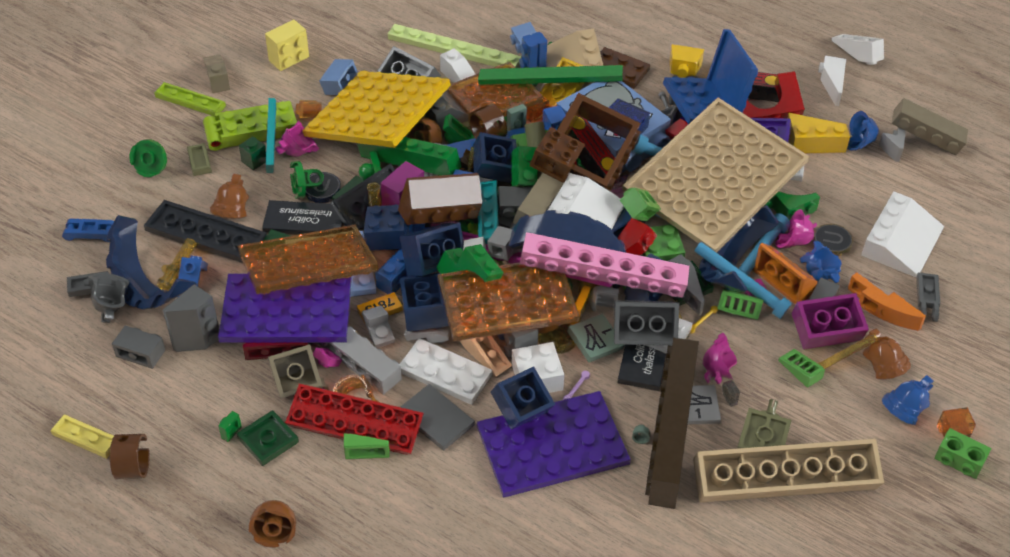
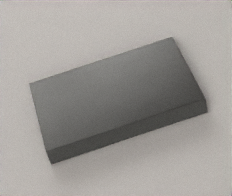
M430 384L400 406L401 408L424 413L419 431L443 451L475 425V421Z

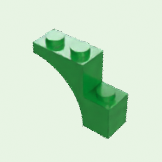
M778 191L765 205L770 209L773 208L777 214H783L790 221L797 210H803L805 215L817 211L820 196L816 192L807 195H791Z
M481 244L465 247L464 250L461 248L445 250L437 266V270L447 282L461 280L469 271L479 275L484 282L501 279L504 273Z

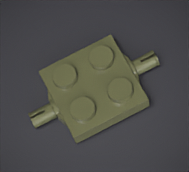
M774 399L769 400L767 411L748 409L737 449L786 444L792 420L783 418L775 413L778 405L777 400L774 401L773 407Z

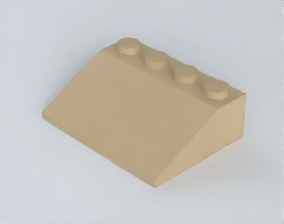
M595 30L576 31L547 45L546 67H556L562 57L583 66H603ZM585 82L581 89L589 86L594 82Z

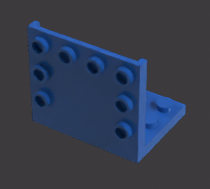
M723 29L707 78L665 77L663 85L689 125L717 98L743 113L748 96L752 91V85L758 75V68L731 30Z

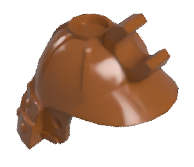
M233 174L231 181L226 182L218 189L216 199H214L210 207L212 214L226 218L247 217L245 205L249 195L242 186L244 181L241 180V175Z
M877 328L865 336L870 346L864 349L863 356L872 362L876 379H892L904 375L911 368L910 359L902 351L896 340L887 336L881 337Z

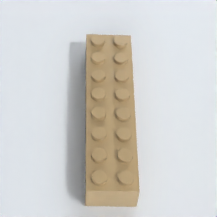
M876 439L699 451L693 458L699 503L875 490L884 484Z

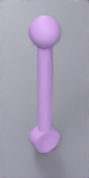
M588 371L581 373V378L569 394L563 397V400L571 398L583 381L589 379L590 373Z

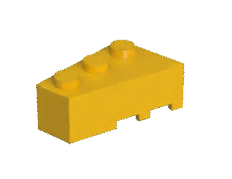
M788 113L787 119H791L789 144L805 154L846 153L850 139L846 124Z

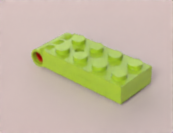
M291 101L276 103L275 139L282 138L286 128L290 129L297 123ZM268 104L215 113V116H207L203 119L208 146L213 151L239 146L251 137H255L260 142L267 141Z

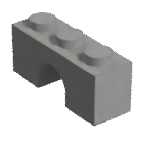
M501 226L496 228L487 241L491 257L508 261L513 254L522 252L523 245L514 248L509 246L512 229Z

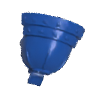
M863 111L856 112L851 118L849 127L852 137L849 139L847 149L856 151L877 139L879 128L876 122Z
M926 375L920 382L916 380L906 381L895 390L884 395L882 398L883 405L900 420L916 425L919 414L924 409L930 407V394L928 391L932 389L934 380Z

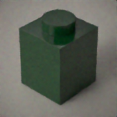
M251 137L239 145L241 162L254 171L266 163V147L258 139Z

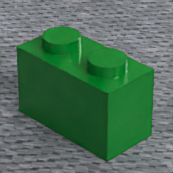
M518 146L512 151L513 187H533L536 184L537 170L531 167L530 163L537 147Z

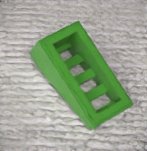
M724 288L717 309L758 320L764 300ZM728 296H731L732 298H731V301H730V305L727 306V305H726L727 298H728ZM736 298H739L738 307L733 308ZM744 300H747L748 303L746 306V310L743 311L742 306ZM752 302L756 303L754 313H750Z
M796 349L789 351L778 359L807 388L821 380L824 376L825 369Z
M344 434L345 459L389 458V441L355 434Z

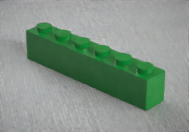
M404 137L395 148L357 143L361 157L370 159L369 152L376 151L380 162L400 166L407 161L424 172L437 175H453L455 169L459 170L462 167L457 148L407 137Z

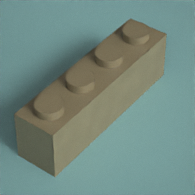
M905 98L894 109L891 124L954 155H957L967 143L968 129Z
M542 173L518 208L513 223L516 224L525 215L530 217L547 211L564 183Z

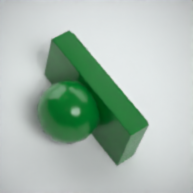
M451 114L445 116L443 130L445 131V141L448 144L475 138L472 131Z
M376 151L369 152L370 163H364L359 167L358 174L362 179L366 180L381 170Z

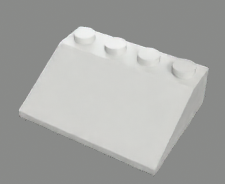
M570 173L548 210H556V213L568 214L570 211L584 214L604 223L612 229L624 206L620 202L621 198L587 177Z
M893 191L866 239L861 256L916 277L917 273H920L944 226L912 198Z

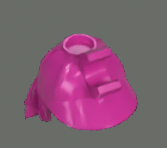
M298 120L294 127L286 128L281 141H279L280 146L275 147V150L278 154L285 152L287 155L298 157L307 152H315L319 150V147L313 138L304 137L302 130L305 128Z
M797 210L790 219L788 234L780 233L775 245L778 248L786 249L808 244L814 237L813 229L817 226V223L812 224L809 220V215L805 216L803 210Z
M722 332L713 342L714 344L707 349L703 357L702 364L707 370L704 378L707 383H710L712 377H715L717 384L722 382V377L733 380L729 370L737 364V358L729 347L726 335Z

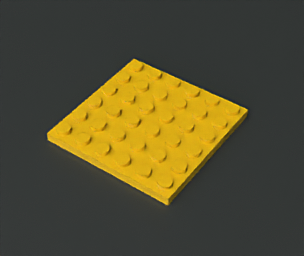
M360 71L302 130L304 137L395 148L451 86L450 80L440 77Z

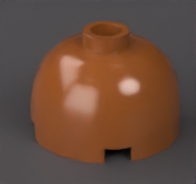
M420 119L407 134V138L442 144L441 128L431 119Z
M269 500L258 505L252 512L248 530L254 536L253 540L262 546L272 548L279 547L278 543H289L295 536L297 522L294 511L288 504L279 500Z

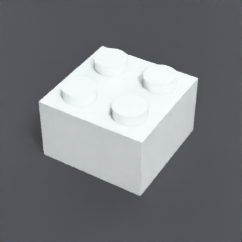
M553 342L512 349V368L515 375L534 366L549 393L563 390L564 372Z

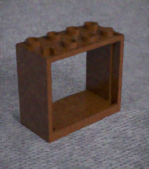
M578 93L558 131L569 135L580 116L625 138V141L604 179L575 164L570 173L587 177L611 192L614 182L617 181L621 174L623 165L627 163L631 151L635 148L641 133L638 130L641 123Z

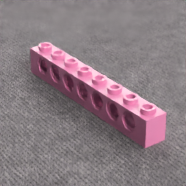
M528 232L525 235L520 264L528 267L629 286L630 288L658 292L673 297L683 298L688 284V265Z

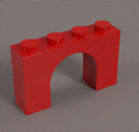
M795 71L777 74L775 79L779 98L777 105L768 109H761L753 106L747 99L743 114L749 118L786 119L788 118V113L803 115L805 108Z

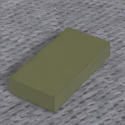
M205 143L187 146L193 176L212 173Z

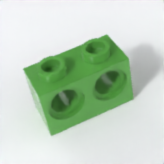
M635 187L629 188L620 199V202L633 219L648 221L661 210L647 190Z
M949 428L934 459L962 472L964 475L977 479L992 448Z

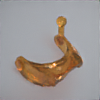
M364 374L361 377L358 375L341 377L335 383L332 390L348 394L352 390L362 388L365 389L368 398L379 402L374 397L369 381Z

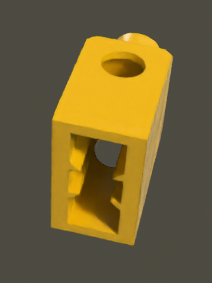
M672 44L669 59L670 73L677 75L679 78L696 76L702 66L704 49Z

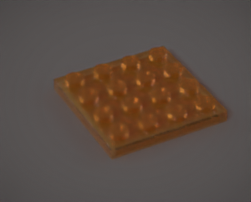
M509 61L491 69L515 67ZM479 73L452 83L447 89L468 115L470 112L492 103L506 117L507 109L521 104L528 108L543 102V95L532 84L479 85ZM480 120V121H479V125H480V126H484L483 123H482L481 120Z

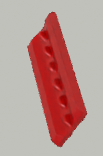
M299 383L285 423L293 428L343 440L344 434L388 440L389 451L411 455L424 413Z

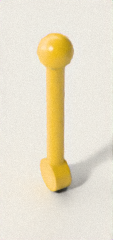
M715 305L711 306L710 311L692 325L689 333H694L697 326L711 314L717 313L718 307Z

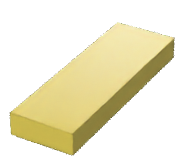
M65 414L51 429L53 436L106 459L110 456V446L114 436Z

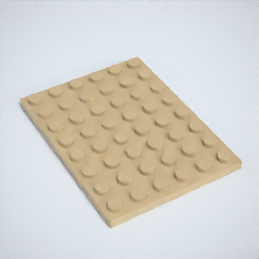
M717 98L623 184L622 190L625 192L629 188L635 187L649 191L661 208L656 213L658 216L697 243L703 242L717 253L809 161V156L720 98Z

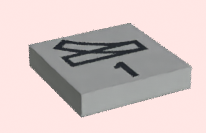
M715 385L693 386L688 424H720L721 417Z

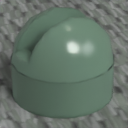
M642 424L636 426L632 434L633 441L638 444L647 443L650 439L649 428Z

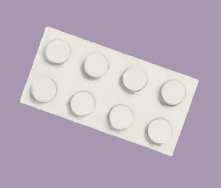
M421 338L416 341L400 363L401 374L426 385L430 384L435 389L471 405L492 376V369Z

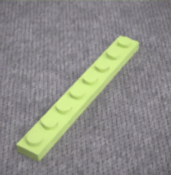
M394 24L388 32V39L440 53H445L455 48L467 60L497 68H518L520 64L519 59L521 56L398 24Z

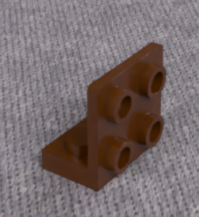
M550 127L536 148L530 166L564 183L585 144Z

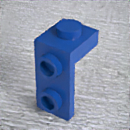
M199 256L182 257L178 278L194 281L197 284L196 286H198L201 271H207L208 263Z

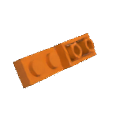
M857 272L851 276L848 290L857 294L863 309L886 322L916 331L922 328L926 315L905 301L904 298L895 292L888 296Z

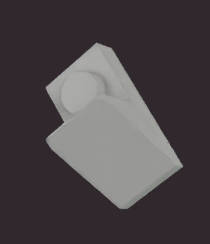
M899 127L897 130H893V134L883 133L879 143L880 148L896 162L900 161L906 132Z
M382 306L362 311V316L374 347L379 348L395 343V338L388 323L389 315Z

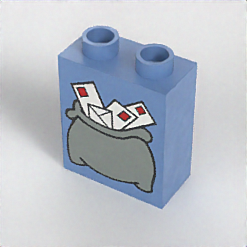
M622 81L594 82L557 102L556 105H561L565 114H567L577 94L580 93L641 123L638 130L641 131V135L648 137L649 143L664 148L671 141L670 137L665 133V130L670 127L671 119ZM588 121L616 158L625 138ZM631 151L627 163L623 165L621 173L626 170L629 172L636 170L642 161L651 155L644 152L639 155Z

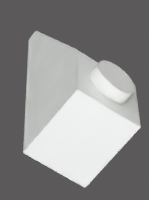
M849 34L832 37V41L858 61L866 62L867 65L877 64V61L884 59V39Z
M455 48L440 55V71L472 99L486 92L484 86L479 85L478 77L465 57Z
M825 56L824 62H820L819 65L820 80L835 106H839L846 59Z

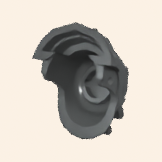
M93 273L88 277L91 301L95 309L101 312V322L110 323V320L114 319V312L125 305L124 292L130 281L124 277L109 273Z

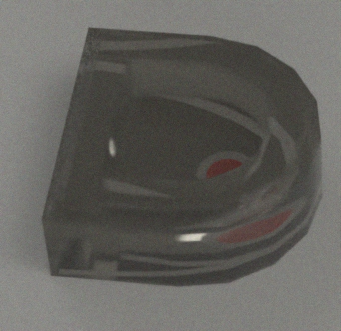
M732 380L723 382L722 392L730 407L737 405L740 396L738 387Z

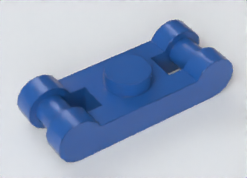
M71 218L66 222L67 229H64L62 237L68 241L80 238L102 239L105 242H110L107 241V237L114 221Z

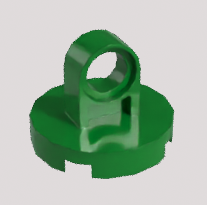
M144 139L137 142L131 148L129 154L130 163L134 165L139 175L153 177L165 169L167 154L159 142L153 139Z
M301 161L291 162L290 168H294V173L290 174L292 192L296 194L295 199L305 198L306 189L320 186L324 180V175L318 169L304 170ZM311 174H317L320 181L318 183L311 182Z

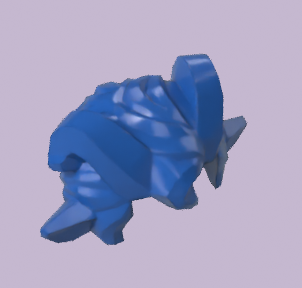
M814 241V249L800 258V262H806L807 272L816 281L819 282L820 278L826 280L832 279L835 283H838L840 280V267L842 265L841 260L827 246L824 247L821 242Z

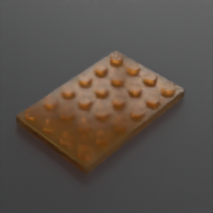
M356 225L238 246L239 255L256 294H267L271 291L288 290L292 287L309 286L313 283L329 282L334 279L349 278L355 275L370 274L371 272L378 271V263Z
M519 262L499 265L500 269L504 272L501 279L484 282L476 273L468 270L438 274V283L453 341L579 322V313L565 273L528 267Z

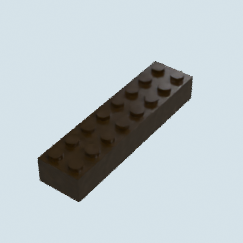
M673 337L672 346L668 345L666 358L669 359H666L645 491V495L649 496L648 505L671 509L676 508L699 341Z

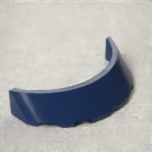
M767 205L763 206L717 253L736 266L743 254L763 235L776 227L779 221ZM702 258L699 270L701 271V276L706 281L737 292H746L747 287L735 271L724 274Z
M547 210L539 215L530 217L525 215L513 227L509 246L512 248L523 245L526 232L626 253L623 241L613 234V230L598 220L592 219L590 216L571 211L568 214L556 213V210ZM612 284L613 288L619 289V284Z
M118 215L108 232L107 241H110L106 265L107 269H110L111 274L124 277L130 281L124 292L126 304L140 309L157 308L180 296L194 284L197 285L194 281L177 278L171 289L166 291L152 284L144 274L138 259L136 246L138 221L134 218Z

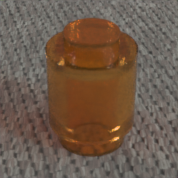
M300 100L299 104L296 103V114H299L300 118H315L322 111V102H317V100Z

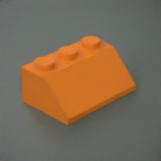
M764 243L759 244L754 272L794 304L809 299L818 281L774 247Z

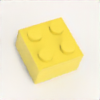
M292 20L265 33L269 61L280 71L309 57L306 29L297 21Z

